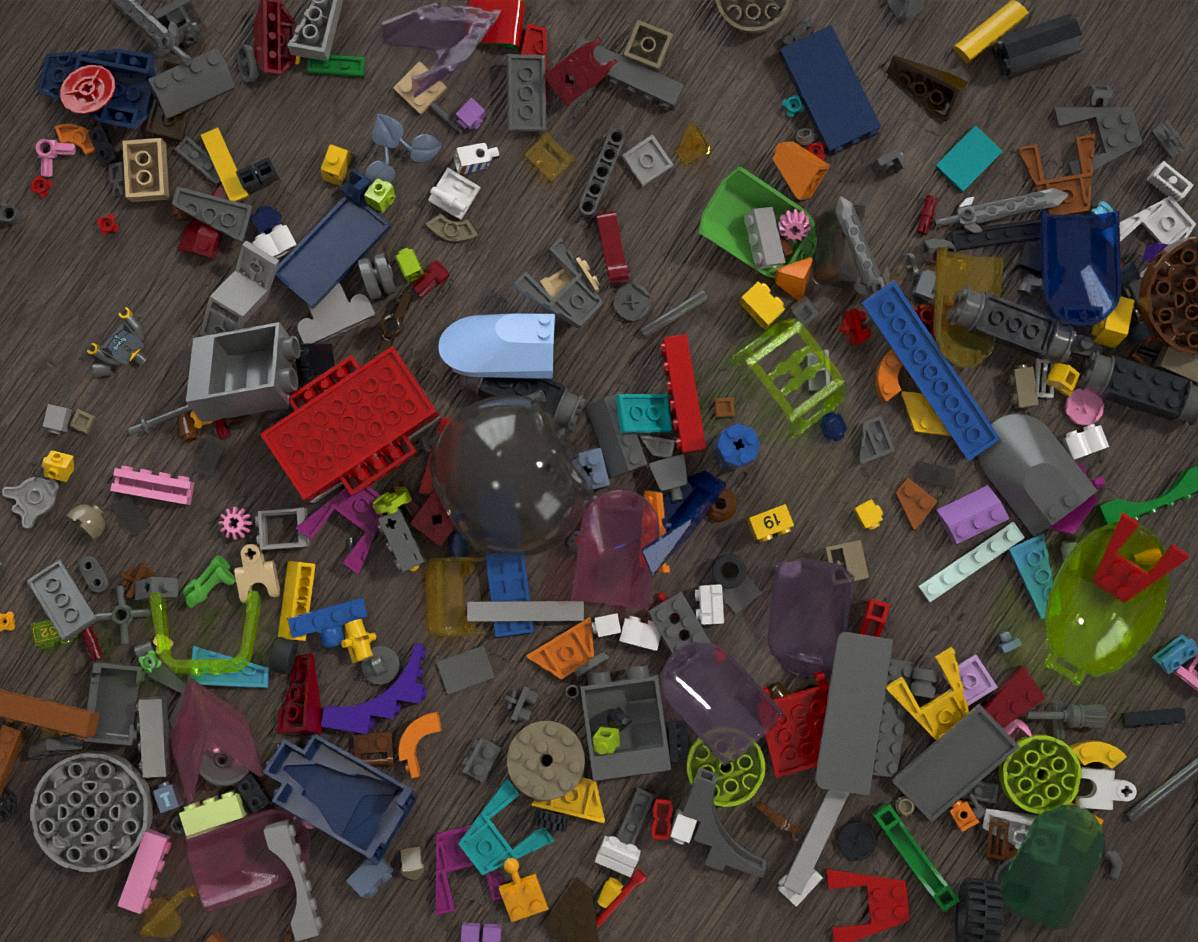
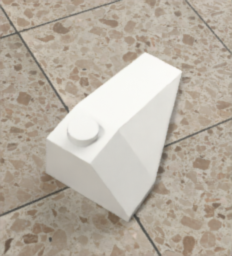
M986 809L982 828L989 831L990 819L1010 822L1008 842L1015 845V848L1018 850H1023L1030 854L1037 861L1057 866L1066 821L1047 816ZM994 826L993 834L995 836L997 834V826ZM1002 827V828H1001V838H1000V839H1002V840L1004 839V829H1005V827Z

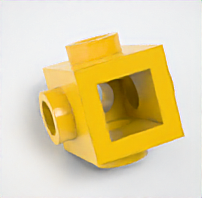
M51 450L49 455L44 457L42 461L44 477L67 482L74 470V456Z

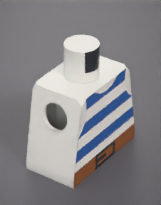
M486 143L457 148L454 162L458 174L464 175L488 168L491 160L499 158V151L497 147L487 149Z

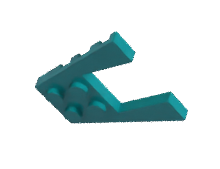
M508 779L504 781L458 842L460 848L481 875L503 866L504 862L509 858L518 859L555 841L548 831L542 827L537 828L513 849L505 841L490 821V818L520 795Z

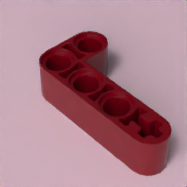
M615 211L596 214L610 286L629 283V273L625 263Z

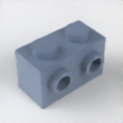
M383 858L378 865L366 860L346 881L362 898L367 899L368 897H373L378 892L377 888L392 877L391 873L394 869Z

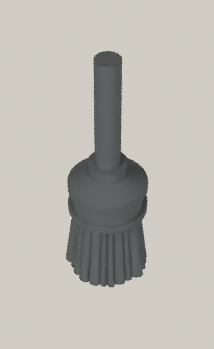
M1068 704L1066 710L1061 712L1028 711L1026 712V718L1057 719L1066 722L1069 728L1089 727L1103 730L1106 727L1107 711L1105 705L1102 704L1084 706L1082 704Z

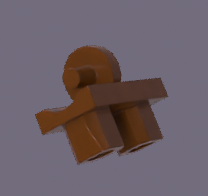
M142 562L134 576L132 574L135 569L129 567L127 573L123 571L120 573V576L124 577L122 585L127 586L129 580L131 581L125 592L129 598L135 597V581L155 576V573Z

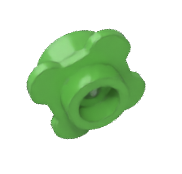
M153 650L148 651L147 655L139 657V663L146 673H151L154 668H159L162 664Z

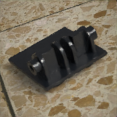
M300 343V357L295 360L298 376H300L303 382H309L312 375H322L335 366L332 343Z

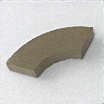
M441 213L426 223L427 227L435 235L447 241L464 242L478 237L468 219L461 222H453L446 219Z

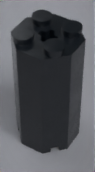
M1067 14L999 37L995 42V47H992V52L999 61L1000 65L998 68L1000 74L1010 77L1079 54L1083 50V44L1079 45V41L1082 40V33L1075 18L1070 19L1072 15Z

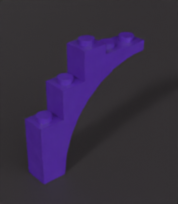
M414 644L411 658L404 672L383 694L358 705L344 707L325 706L321 726L368 734L374 728L375 719L372 718V715L394 719L396 715L400 714L401 703H398L399 700L420 704L422 699H426L427 688H424L425 683L418 682V679H421L423 674V668L420 667L421 660H425L427 651L424 648V644Z

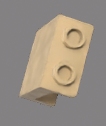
M578 257L575 261L578 268L581 267L584 272L583 276L598 293V286H600L598 279L595 275L592 277L588 272L590 267L585 260L581 261ZM562 269L551 277L542 279L540 284L554 299L573 278Z

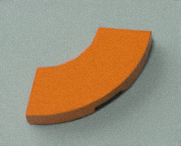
M76 124L54 126L60 143H73L82 148L87 156L96 152L88 135L90 130Z

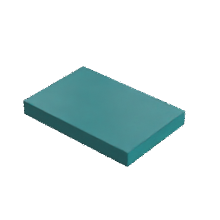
M975 125L935 167L963 192L1003 151Z
M618 394L615 396L620 433L672 432L667 394Z

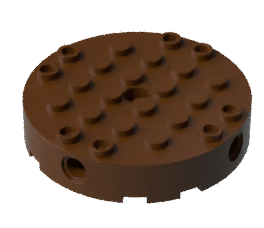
M1189 237L1168 245L1150 262L1141 281L1139 304L1145 325L1159 342L1173 350L1198 355V237Z

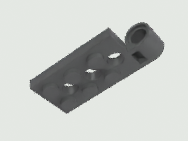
M679 592L647 612L672 653L685 681L689 686H692L707 677L699 660L715 651L683 593ZM672 613H677L679 616V621L675 624L669 621V616ZM683 629L687 630L689 634L688 638L684 641L679 638V632ZM692 646L698 649V654L695 657H690L688 654V650Z

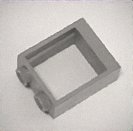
M307 508L258 511L255 522L256 527H259L257 546H260V550L310 547L309 539L299 531V542L268 545L267 516L297 514V524L300 525L308 518Z

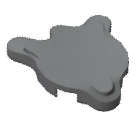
M32 477L23 481L19 486L4 487L2 495L16 500V504L12 506V511L22 517V526L30 529L40 515L47 513L54 506L59 482L55 479L46 480Z

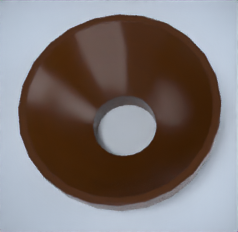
M715 487L705 494L702 502L703 511L713 521H726L735 514L737 499L729 489ZM718 498H723L726 501V507L722 510L715 507V501Z

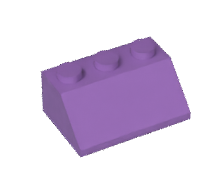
M988 485L936 510L952 544H958L1009 519L1001 501Z

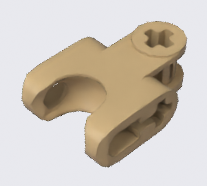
M256 544L244 546L241 550L243 566L235 568L240 601L246 604L252 600V587L257 582L263 583L267 587L271 597H279L281 591L274 561L265 562L263 550H260V546ZM251 550L256 552V555H254L253 558L252 556H248V553L251 552Z

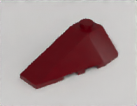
M219 184L211 194L212 196L229 200L223 184ZM193 218L183 233L178 250L215 261L224 234Z

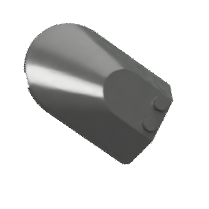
M1012 414L1001 417L991 424L1000 440L978 454L981 468L1033 537L1058 522L1097 491L1049 428L1040 420L1029 415Z

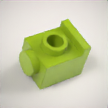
M600 727L593 737L594 752L613 754L615 749L620 747L619 729Z

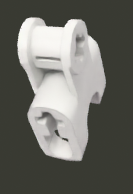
M1081 767L1082 778L1091 780L1093 790L1087 796L1076 797L1075 805L1081 808L1113 810V800L1131 801L1135 798L1137 793L1136 787L1126 780L1114 779L1115 770ZM1128 788V792H1121V789Z

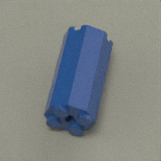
M735 424L720 433L717 437L713 453L721 467L735 471L748 465L756 458L760 442L753 428Z

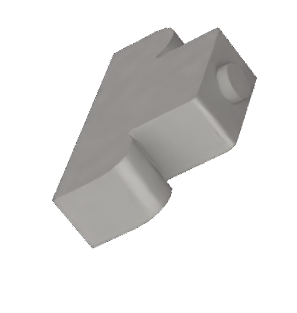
M338 283L314 309L308 305L313 320L309 318L301 320L298 324V332L303 343H322L377 318V315L366 296L362 294L352 297L351 302H349L342 285Z

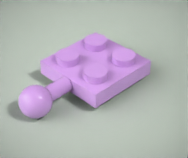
M976 654L958 665L967 706L998 688ZM935 694V697L930 698V701L941 696L942 694Z

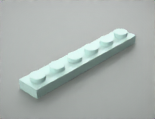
M1011 522L918 587L928 602H932L1025 537L1016 524Z

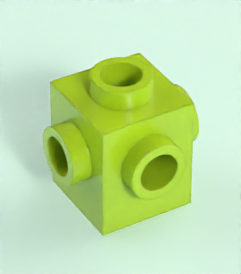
M377 178L374 183L369 185L364 194L367 205L383 213L395 200L396 195L393 185L388 181H382Z

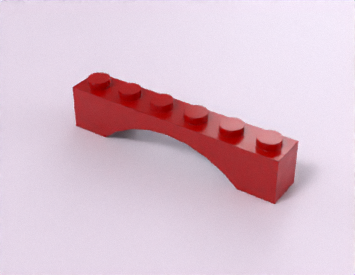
M868 599L858 634L880 637L890 604Z

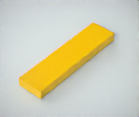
M219 128L201 134L229 200L239 202L248 198L249 195L239 181L236 174L238 170Z

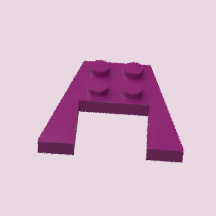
M368 487L356 496H351L345 488L295 529L312 540L333 510L348 519L365 532L342 563L358 575L378 528L377 525L380 524L378 519L383 517L384 514L377 515L372 506L374 505V500L381 495Z
M471 825L437 833L436 915L455 911L446 872L473 866V863L458 845V842ZM497 868L486 873L493 901L502 899L499 886L506 884L501 872Z

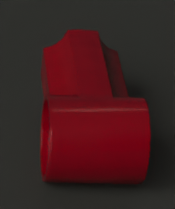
M436 260L427 267L425 273L411 287L423 298L434 287L446 281L450 273Z

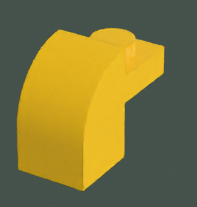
M1054 363L1045 383L1048 386L1055 387L1063 395L1071 397L1080 373L1070 365Z

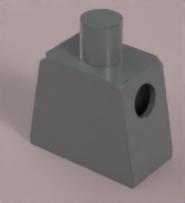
M682 454L649 463L662 495L670 494L673 503L682 501L681 490L688 488L685 455Z
M149 577L135 581V601L172 602L178 597L177 578Z

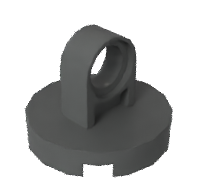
M377 646L371 648L373 656L362 660L361 667L364 676L374 684L381 685L391 682L399 673L401 665L399 656L389 647Z

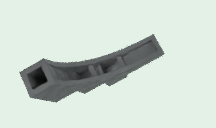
M699 767L685 801L682 815L698 821L694 840L701 844L709 845L705 865L721 871L727 865L733 869L763 878L767 860L755 856L742 848L729 836L719 820L714 803L717 773Z

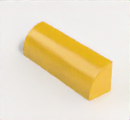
M1011 0L952 48L968 64L996 42L999 37H1002L1025 19L1029 12L1019 2Z
M288 561L278 637L306 641V634L292 638L287 618L310 611L316 564Z

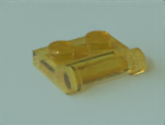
M547 132L524 155L552 183L574 162L575 157L572 154L569 155L552 138L553 136ZM546 143L564 160L562 163H559L543 147Z

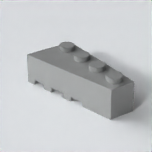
M312 0L309 9H306L301 24L295 30L294 37L287 45L291 55L322 61L329 60L343 0Z

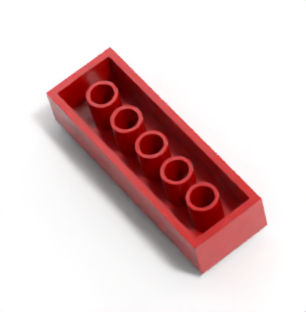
M687 334L665 337L663 342L660 343L661 357H665L666 361L663 362L664 376H668L669 379L666 383L667 394H671L672 397L669 406L670 412L675 414L672 424L674 432H678V438L675 440L677 451H681V455L705 451L706 444Z

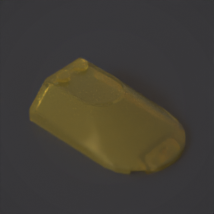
M937 247L934 307L935 340L939 350L950 363L963 368L975 367L983 363L982 361L986 356L992 353L996 342L964 330V327L957 324L951 326L946 317L954 303L952 302L954 293L960 291L965 285L977 293L983 291L1001 297L1004 258L975 257L947 252V247Z

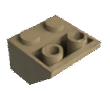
M861 540L823 548L831 585L869 578Z

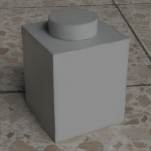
M48 404L43 427L49 428L48 432L60 434V431L67 432L72 410Z

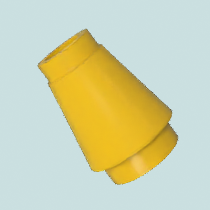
M612 877L606 880L597 900L598 904L607 908L622 892V883Z

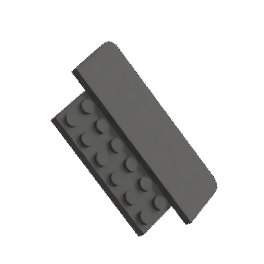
M842 632L837 638L815 777L816 785L819 788L869 795L872 775L895 777L898 773L907 710L886 689V685L902 677L910 689L914 662L890 659L893 645L892 639L850 632Z

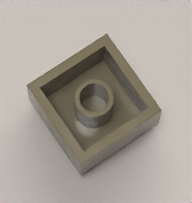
M637 20L623 57L659 73L672 42L673 33Z

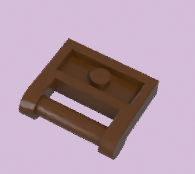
M392 731L353 735L355 757L371 766H395ZM387 752V757L361 758V754Z

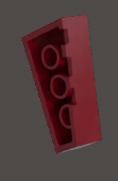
M1019 665L982 707L1004 728L1046 698L1026 668Z

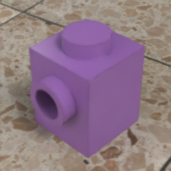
M470 98L456 113L458 119L456 122L464 130L468 128L472 131L483 123L482 119L486 116V112L473 98Z

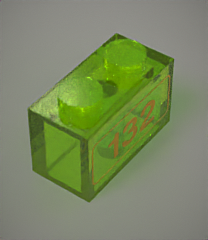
M50 619L30 624L35 647L42 646V649L54 647V643L60 641L61 645L72 643L73 638L78 637L77 634L64 642Z

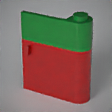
M469 0L463 42L500 44L504 48L519 49L526 0Z

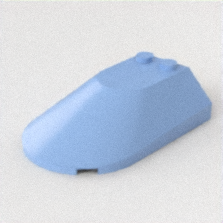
M492 314L462 318L452 323L442 333L439 340L440 358L454 372L464 376L553 378L555 314Z

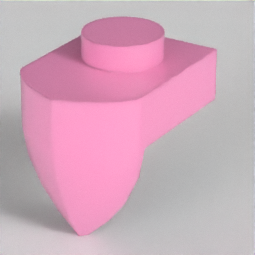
M1020 719L1014 720L1003 728L1015 741L1023 733L1026 736L1032 737L1028 726Z

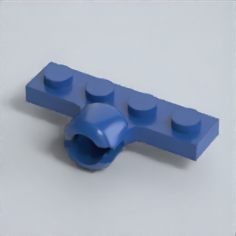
M360 597L287 618L292 638L312 632H319L322 645L334 647L340 645L342 640H345L342 629L343 624L367 617L364 600Z

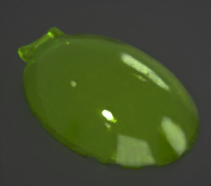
M1118 522L1095 529L1073 548L1061 565L1047 600L1045 636L1050 653L1044 663V667L1052 668L1072 680V683L1076 686L1082 683L1086 674L1093 677L1111 674L1124 667L1123 664L1128 660L1134 659L1138 655L1139 649L1147 644L1156 631L1168 603L1166 601L1168 589L1171 590L1169 573L1126 603L1092 583V578ZM1140 524L1118 551L1119 554L1148 572L1165 552L1162 547L1164 545L1158 536ZM1057 658L1078 669L1076 674L1057 663Z

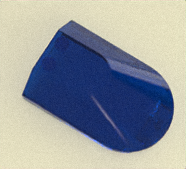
M1042 210L1039 212L1042 288L1048 307L1059 319L1072 325L1089 326L1103 321L1115 310L1121 296L1120 211L1097 215H1054L1047 213L1046 210Z

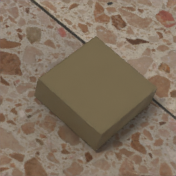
M77 409L69 426L89 434L96 417Z

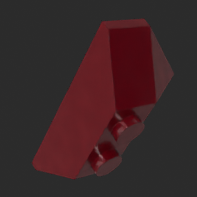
M261 0L255 17V60L262 73L282 75L296 61V56L291 55L287 46L295 35V22L283 6L284 4L281 0Z

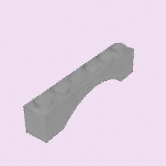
M289 819L266 825L264 834L269 850L278 855L287 865L295 881L297 904L290 923L295 941L318 936L322 928V921L320 916L317 917L316 900L311 897V883L305 877L306 865L304 861L301 862L299 856L301 848L294 839V836H296L295 827L293 824L290 825Z

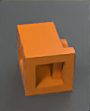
M960 799L947 809L956 826L962 832L979 823L969 804L964 799L962 801ZM962 811L966 812V816L964 818L960 817V813Z

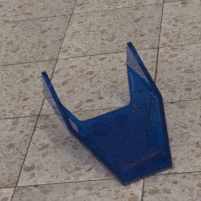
M704 470L688 477V488L681 490L682 501L673 503L670 494L663 495L665 518L662 520V525L666 528V533L641 549L651 575H654L690 537L726 488V482ZM644 497L603 524L614 549L642 538Z

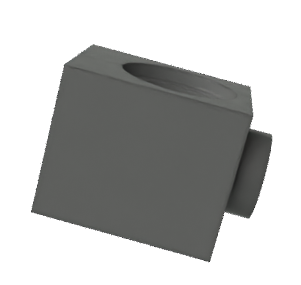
M806 295L790 306L793 314L803 326L819 315L817 308Z

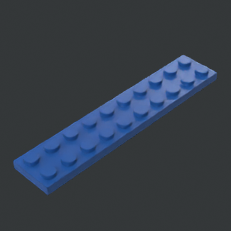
M895 281L890 282L861 302L968 461L1000 440V437Z

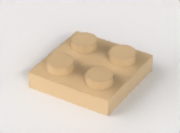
M419 61L393 89L413 109L422 115L429 108V105L433 101L435 102L447 90V87Z

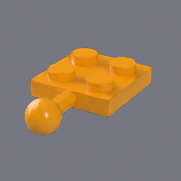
M509 858L504 862V870L511 875L513 882L499 886V891L511 922L548 910V905L536 874L520 879L518 873L519 862L514 858Z

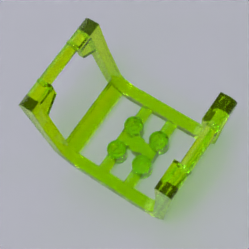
M783 318L732 356L737 365L747 364L784 411L789 419L787 431L793 439L846 400L847 385L845 380L808 330L796 318ZM798 333L807 345L801 350L794 351L789 359L778 363L775 369L767 375L758 364V361ZM773 336L774 339L753 353L754 349ZM813 352L819 361L813 366L806 367L802 373L801 367L796 364L801 363L806 355ZM824 367L833 381L793 410L784 396L791 391L798 390L803 382L813 379L816 372ZM789 369L790 375L795 378H791L785 387L778 390L772 381L779 375H785ZM835 391L823 403L825 406L806 421L803 418L799 420V417Z
M248 591L241 652L231 659H173L168 630L167 602L165 598H162L161 592H153L149 595L159 656L169 669L180 674H191V676H203V674L220 676L223 673L240 672L249 665L252 659L262 604L257 591Z

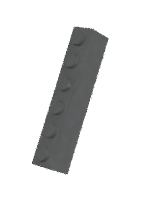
M580 37V40L575 50H577L583 44L589 43L590 41H587ZM597 45L594 49L595 60L600 63H607L614 59L618 61L604 77L608 83L613 86L620 85L631 94H640L648 102L653 100L659 103V106L663 109L669 110L670 108L674 110L683 91V84Z

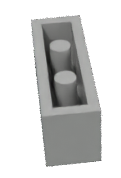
M773 207L753 209L743 214L756 270L774 268L785 263Z

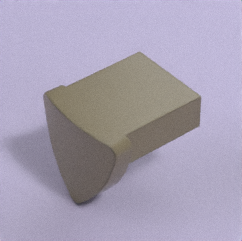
M420 846L402 849L401 873L409 879H419L424 872Z

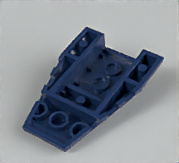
M124 49L96 50V52L79 51V53H50L46 55L38 91L62 103L60 89L63 81L70 73L88 65L102 66L109 70L115 79L116 88L113 97L101 109L85 115L101 123L134 130L148 118L154 98L148 86V79L157 75L155 56Z

